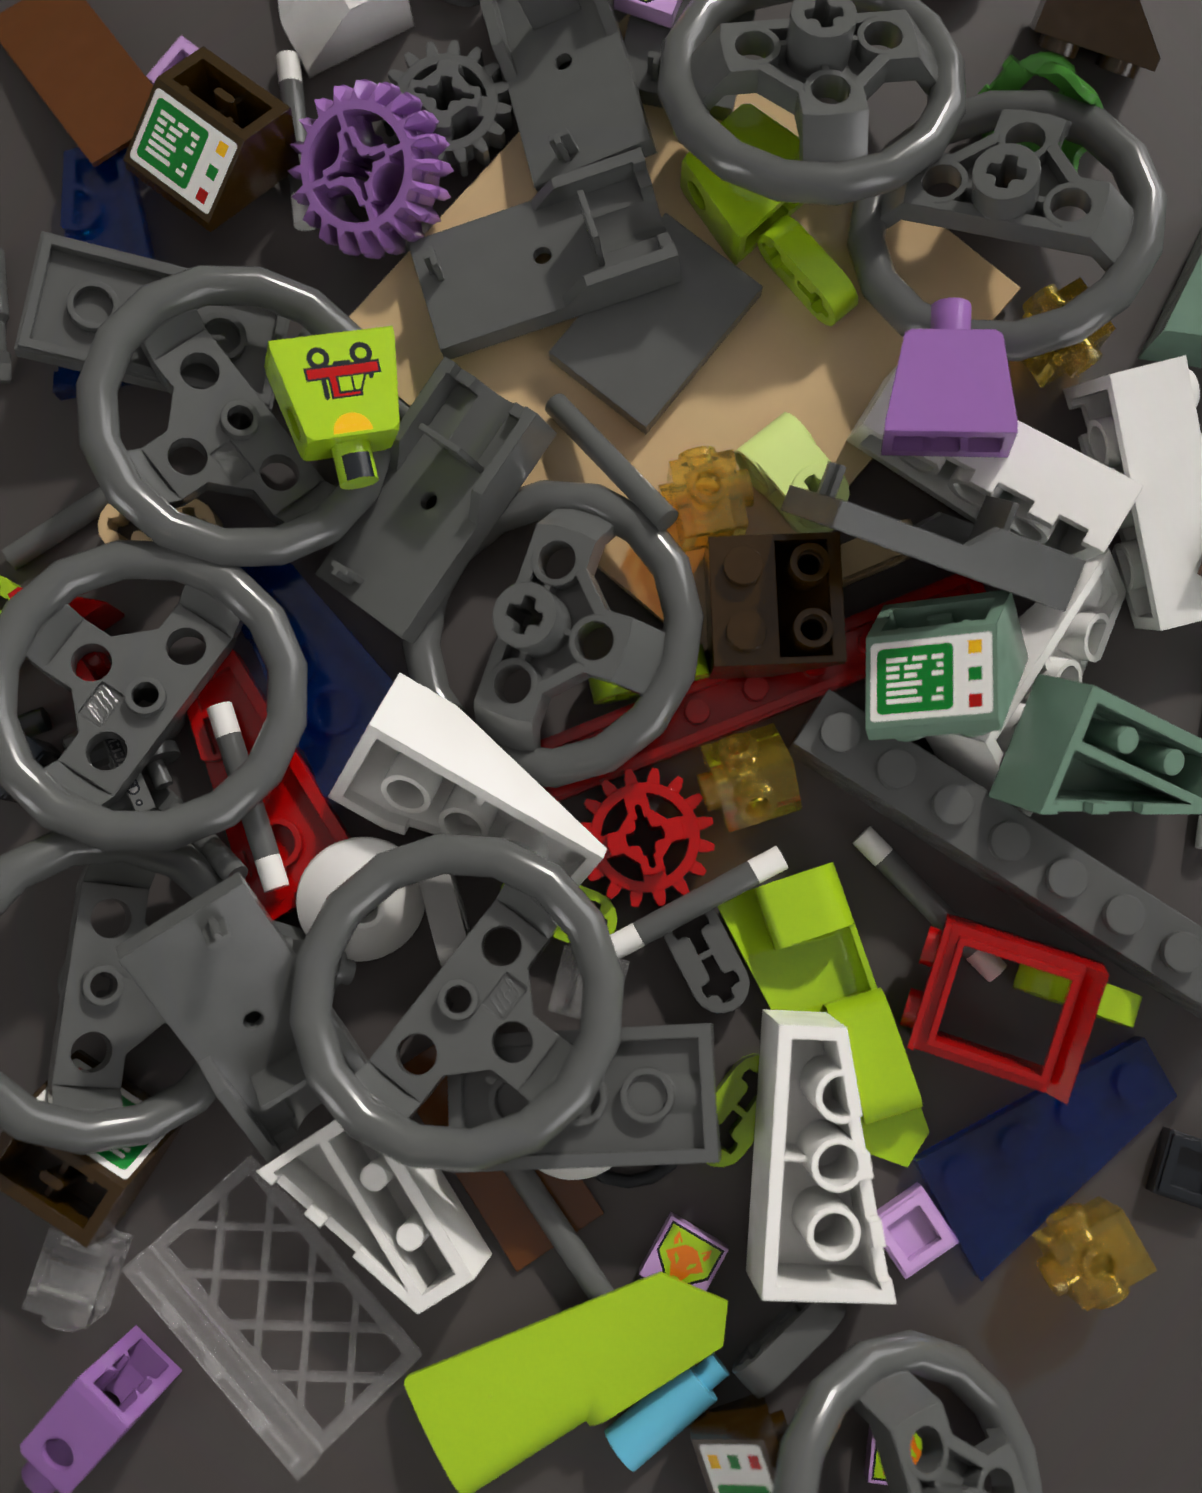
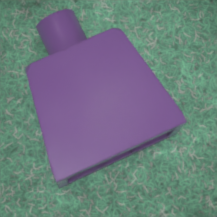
M950 297L935 301L931 305L930 329H911L905 332L885 420L881 455L1008 458L1018 433V420L1004 336L996 329H971L972 305L968 300Z
M135 1325L75 1380L20 1444L21 1454L28 1460L21 1471L25 1485L33 1493H54L56 1490L60 1493H71L183 1370ZM102 1391L114 1393L120 1401L119 1407Z

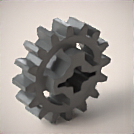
M452 40L448 46L447 53L439 54L434 43L428 42L426 43L427 57L419 60L408 51L404 54L407 71L403 73L399 70L390 69L388 72L389 81L391 84L398 86L402 93L408 92L417 96L420 102L423 103L422 110L433 113L436 119L439 120L433 134L436 133L444 136L450 145L438 156V160L447 162L450 165H456L458 172L462 177H465L469 173V161L476 159L478 163L487 167L490 164L488 147L491 146L503 150L506 146L504 129L513 127L512 106H509L512 104L508 91L510 85L509 82H502L501 69L497 61L484 67L482 49L475 47L467 57L460 55L458 41ZM382 120L387 136L392 137L393 146L399 144L400 141L393 128L387 121Z

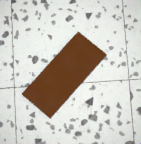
M21 0L1 12V46L92 166L95 168L130 145L153 85L86 0Z
M435 1044L403 1064V1067L414 1075H422L428 1072L436 1062L437 1050ZM445 1076L432 1095L417 1111L425 1125L449 1127L447 1076ZM535 1170L576 1232L604 1214V1211L583 1179H560L540 1170ZM504 1171L455 1173L517 1272L554 1248Z

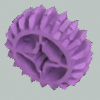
M367 79L356 80L354 88L344 84L334 86L333 101L324 97L314 99L318 113L316 120L309 117L299 119L304 130L307 132V136L304 142L297 141L290 144L297 154H301L300 165L289 169L288 172L293 178L302 180V186L292 198L301 205L309 206L303 221L307 222L311 227L319 228V238L326 244L339 245V250H342L344 254L352 256L364 254L366 258L381 259V257L385 256L386 252L394 255L406 253V240L415 242L425 237L421 225L422 221L433 225L441 221L437 212L432 208L435 199L445 201L451 198L445 188L439 187L440 177L447 176L454 170L449 163L438 160V156L450 144L444 136L436 133L433 134L439 123L435 115L422 110L423 103L420 102V99L408 92L402 93L398 86L385 81L383 83L379 82L377 85ZM387 121L395 131L400 143L395 146L385 144L382 136L375 134L372 122ZM346 195L355 196L359 206L366 208L369 221H359L351 213L343 197Z

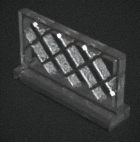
M252 1154L151 1245L136 1255L121 1271L298 1481L319 1460L320 1455L423 1356V1352L277 1182L271 1186L256 1172L263 1165ZM251 1175L267 1194L265 1222L227 1221L230 1192L246 1177ZM219 1202L218 1221L199 1220ZM275 1205L291 1223H274ZM188 1229L217 1230L213 1269L186 1268L169 1246ZM226 1230L264 1231L260 1271L222 1269ZM273 1232H299L310 1244L308 1272L269 1271ZM317 1254L333 1273L316 1272ZM195 1278L212 1279L210 1295ZM221 1279L259 1280L256 1319H229L219 1307ZM268 1280L307 1282L304 1321L265 1320ZM315 1282H334L345 1285L353 1295L351 1322L312 1321ZM360 1304L376 1323L359 1322ZM238 1329L255 1330L254 1346L248 1342ZM264 1330L303 1331L299 1370H272L262 1358ZM311 1331L350 1332L347 1372L308 1371ZM358 1333H385L402 1352V1355L384 1372H355ZM282 1381H298L297 1399ZM307 1382L346 1383L344 1410L323 1430L305 1409ZM354 1383H371L353 1401Z

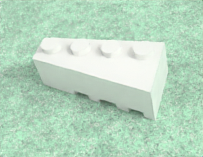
M1186 355L1112 373L1063 389L1069 410L1081 407L1088 429L1086 434L1078 437L1082 454L1144 485L1118 529L1121 543L1115 544L1112 550L1115 564L1127 591L1125 597L1134 627L1136 629L1163 631L1202 621V576L1197 574L1202 563V433L1196 410L1200 399V389L1195 374L1188 368Z
M897 366L882 381L846 440L974 524L986 495L1019 503L1009 532L1083 560H1088L1105 553L1144 485L1020 421H1018V433L1008 458L881 455V444Z
M762 1009L746 1272L762 1301L896 1304L893 1281L888 1275L884 1254L886 1242L882 1220L877 1215L871 1179H874L870 1152L865 1147L860 1120L863 1114L847 1027L827 1012Z

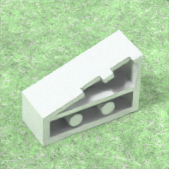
M336 1119L256 1171L271 1186L277 1182L307 1209L304 1215L319 1228L326 1225L356 1252L352 1257L416 1314H420L473 1281L492 1255V1252L441 1170L408 1168L349 1137Z

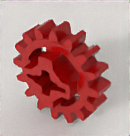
M657 768L651 769L647 782L639 783L632 769L625 770V786L619 789L605 779L601 782V787L606 799L602 803L592 799H586L584 802V807L594 818L592 823L582 822L581 824L607 848L604 858L587 878L590 882H594L604 876L607 877L611 882L608 886L606 897L611 900L619 894L622 888L630 891L631 907L638 908L642 900L643 893H652L658 907L665 905V889L671 886L682 896L689 893L688 885L683 877L687 873L703 877L707 870L701 863L696 861L697 854L711 853L715 847V844L700 839V831L714 824L713 818L705 816L696 818L693 811L697 808L703 797L698 793L684 799L679 794L683 784V778L679 776L672 780L668 787L659 784L660 775ZM646 796L666 801L679 812L681 817L677 816L669 819L650 809ZM624 801L627 817L617 832L601 836L607 816L618 804ZM636 809L640 810L642 820L646 821L649 830H660L663 839L656 841L653 848L652 860L654 868L649 866L647 855L643 856L640 846L629 847L626 838L635 834V823H637L638 819ZM688 840L682 862L672 873L666 876L663 857L670 845ZM625 857L640 866L643 881L632 880L621 875L610 865L608 859Z

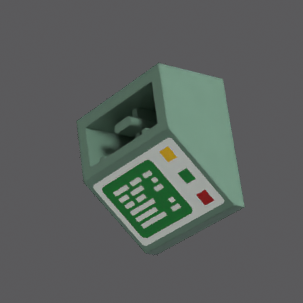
M1000 590L883 605L866 637L865 730L869 740L896 739L901 742H910L921 739L924 736L949 734L977 737L991 731L1002 730L1028 661V654L1011 592Z

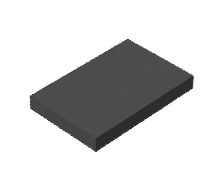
M667 213L663 215L662 220L679 254L682 282L578 316L549 351L550 361L645 435L760 298L763 289L762 285Z

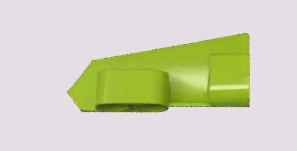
M834 862L749 889L718 906L717 908L771 1010L827 1012L847 1027L863 1114L860 1120L865 1147L871 1155L908 1168L930 1133L921 1109L923 1103L890 1006L881 987L877 988Z
M659 1271L409 1373L404 1380V1386L418 1419L450 1481L459 1493H474L585 1421L589 1426H595L607 1421L722 1348L728 1300Z

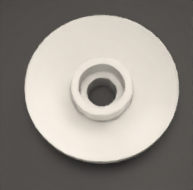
M353 837L336 842L317 854L305 868L296 892V910L304 933L307 935L329 894L378 853L397 848L398 846L379 838ZM419 883L397 889L377 906L372 913L359 922L344 950L347 959L354 960L355 962L375 960L394 952L410 939L418 928L425 910Z

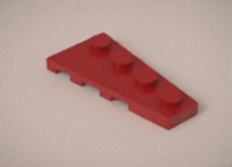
M235 650L230 652L187 710L201 760L205 761L213 790L228 776L207 708L222 702H232L248 755L267 717V699L241 656ZM297 748L282 781L263 799L290 885L264 893L242 820L235 826L226 829L232 852L248 868V874L244 880L273 921H279L296 910L297 887L305 868L311 860L328 846L351 838Z

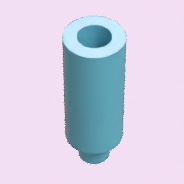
M716 1354L709 1355L696 1367L692 1366L640 1399L604 1430L612 1449L632 1472L639 1469L717 1401V1397L712 1389L729 1376V1372Z

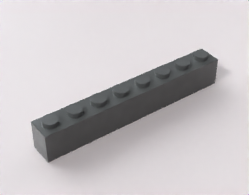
M828 689L818 700L785 751L787 754L1202 1020V927L1012 805L988 797L990 791L911 741L901 742L896 739L869 740L865 730L866 712L832 690Z

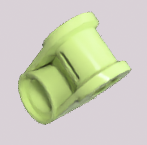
M784 412L735 450L734 459L748 482L770 501L795 532H832L834 529L804 518L801 519L798 516L781 510L790 485L817 493L828 461H830L816 445L805 426L795 416ZM843 476L835 498L847 502L850 495L849 483L845 476Z

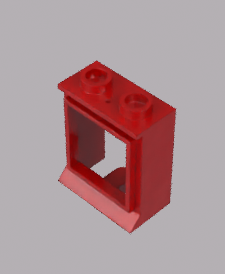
M947 913L943 929L933 926L929 928L919 960V964L931 967L923 991L911 987L901 1017L900 1025L911 1029L907 1048L911 1050L915 1048L1047 1093L1068 1105L1109 978L1104 963ZM964 946L1070 979L1043 1065L938 1030Z

